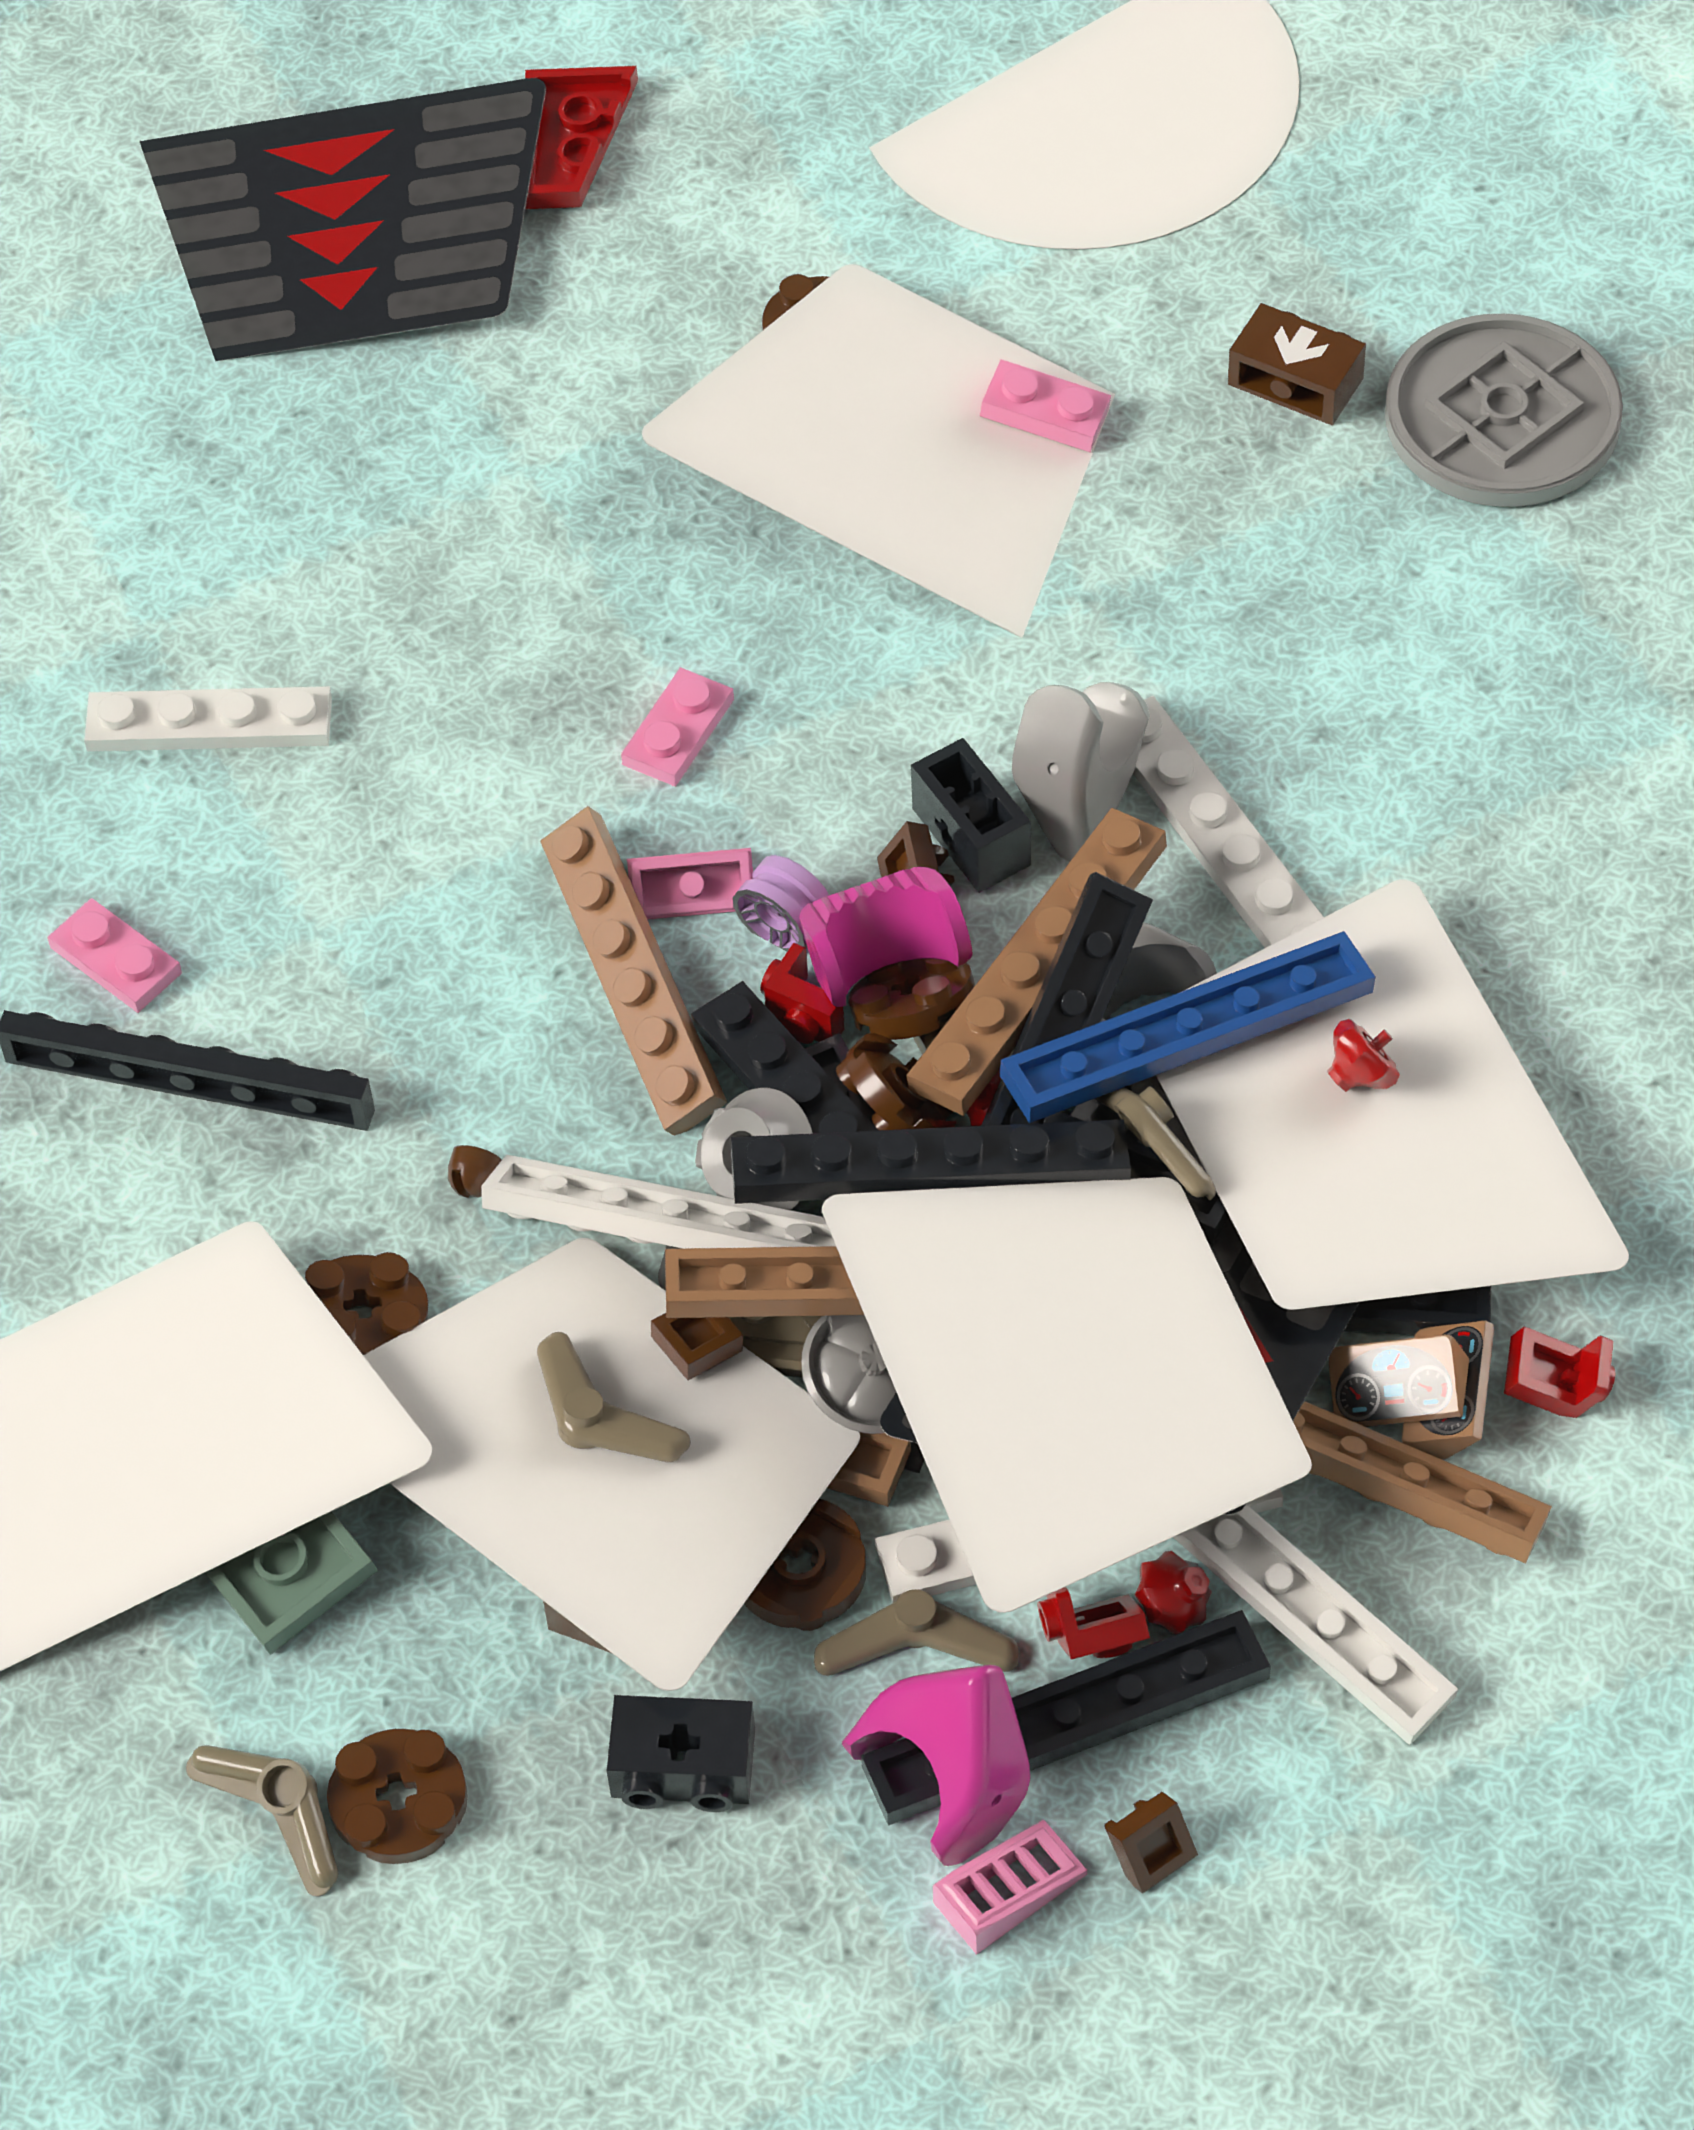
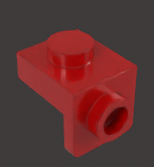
M793 943L782 960L775 959L770 963L763 976L760 991L764 994L765 1006L798 1042L810 1044L814 1040L820 1042L838 1033L841 1035L845 1030L843 1006H833L822 988L806 981L808 979L806 947Z
M1524 1326L1510 1337L1504 1394L1559 1416L1577 1418L1595 1404L1604 1401L1612 1390L1616 1375L1615 1368L1611 1365L1613 1340L1599 1335L1581 1349Z
M1064 1587L1047 1595L1046 1600L1037 1602L1040 1622L1047 1641L1058 1640V1643L1071 1660L1090 1654L1096 1658L1119 1656L1130 1651L1132 1643L1150 1638L1145 1613L1130 1594L1073 1609L1069 1590Z

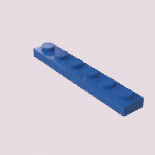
M1345 931L1004 1058L1001 1060L1000 1077L1028 1122L1031 1123L1371 994L1374 990L1376 976Z

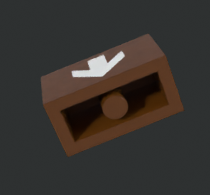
M1260 303L1229 349L1228 385L1333 426L1364 379L1366 343L1356 340L1343 332H1336L1302 319L1294 313Z

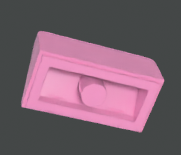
M751 848L627 859L628 877L647 919L736 912L733 907V896L746 880L753 879Z

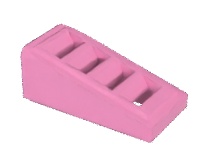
M1042 1820L958 1867L933 1885V1903L977 1955L1085 1877L1087 1869L1047 1822ZM1040 1844L1059 1866L1060 1870L1049 1875L1029 1851ZM1018 1860L1037 1883L1027 1888L1009 1865ZM997 1875L1014 1896L1004 1900L988 1880ZM976 1889L991 1909L982 1913L967 1895Z

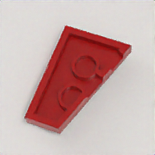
M637 66L525 70V78L540 79L546 86L525 209L575 208L582 206L638 83Z

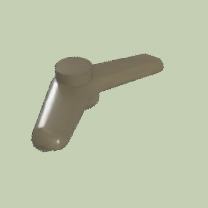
M1149 1086L1139 1095L1123 1087L1096 1098L1100 1103L1118 1113L1121 1119H1124L1125 1125L1143 1145L1146 1147L1150 1146L1192 1196H1206L1209 1200L1214 1198L1216 1193L1214 1183L1166 1125L1167 1122L1174 1118V1115L1166 1102L1152 1087Z
M554 1332L539 1343L537 1356L556 1417L558 1434L567 1445L579 1449L599 1447L663 1462L677 1461L688 1450L691 1441L686 1431L603 1401L601 1394L595 1390L567 1334Z
M915 1589L904 1592L898 1597L896 1602L820 1642L814 1651V1665L818 1673L830 1676L904 1647L921 1648L927 1646L981 1665H997L1003 1672H1008L1015 1669L1018 1665L1019 1648L1016 1641L1011 1637L935 1601L927 1592Z
M202 1745L196 1748L186 1765V1772L189 1778L259 1803L264 1809L271 1812L278 1823L307 1892L312 1896L320 1897L325 1895L337 1881L338 1869L317 1797V1783L306 1767L290 1759H281L216 1746Z

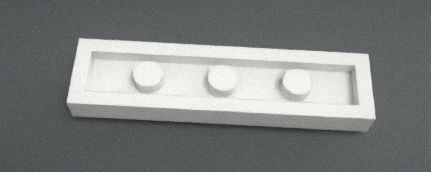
M330 686L89 692L84 741L87 752L329 746L331 690Z

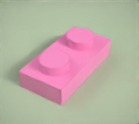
M1001 359L983 398L980 416L1091 453L1109 410L1111 395Z
M680 667L621 753L622 765L676 787L734 701L733 688Z
M93 898L89 899L47 937L51 949L137 1013L182 974L180 963Z

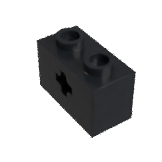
M964 738L911 764L912 809L921 821L929 826V831L940 845L948 850L949 856L978 893L1031 866V821Z
M614 1695L606 1770L611 1798H622L626 1805L638 1809L657 1808L663 1804V1800L691 1802L695 1808L706 1812H724L731 1809L733 1804H749L755 1740L753 1702ZM687 1751L684 1760L675 1761L678 1752Z

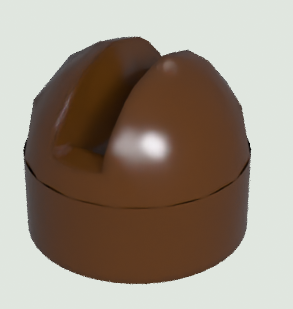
M469 1145L455 1146L448 1164V1181L459 1196L469 1198L470 1195L477 1198L482 1197L481 1186L502 1160L496 1154L479 1147Z

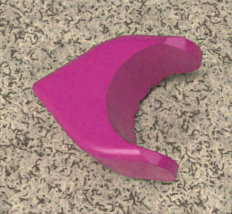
M913 867L820 898L812 903H808L799 915L817 980L833 1006L836 1007L846 1006L847 993L861 978L887 965L913 959L936 958L949 961L959 967L970 960L973 955L967 925L955 893L941 874L927 867Z
M997 1665L948 1669L901 1679L882 1691L873 1700L842 1741L843 1747L854 1760H861V1755L892 1744L902 1737L911 1740L924 1752L938 1780L941 1800L938 1825L930 1840L931 1850L944 1866L960 1864L992 1842L1017 1811L1028 1791L1031 1779L1029 1759L1005 1675Z

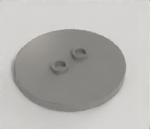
M1483 314L1461 318L1439 326L1420 337L1404 352L1396 363L1387 386L1385 420L1389 438L1401 460L1413 473L1430 486L1445 494L1471 503L1487 506L1519 507L1535 505L1562 497L1580 488L1597 475L1608 462L1618 442L1623 403L1619 383L1613 370L1603 356L1577 334L1562 326L1535 317L1517 314Z

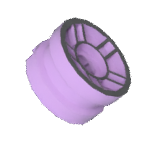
M777 855L767 856L752 873L753 879L746 880L733 896V907L739 919L751 933L766 941L770 939V943L786 952L793 943L804 947L806 940L799 918L800 912L808 903L827 897L829 894L820 881L802 865L789 858Z

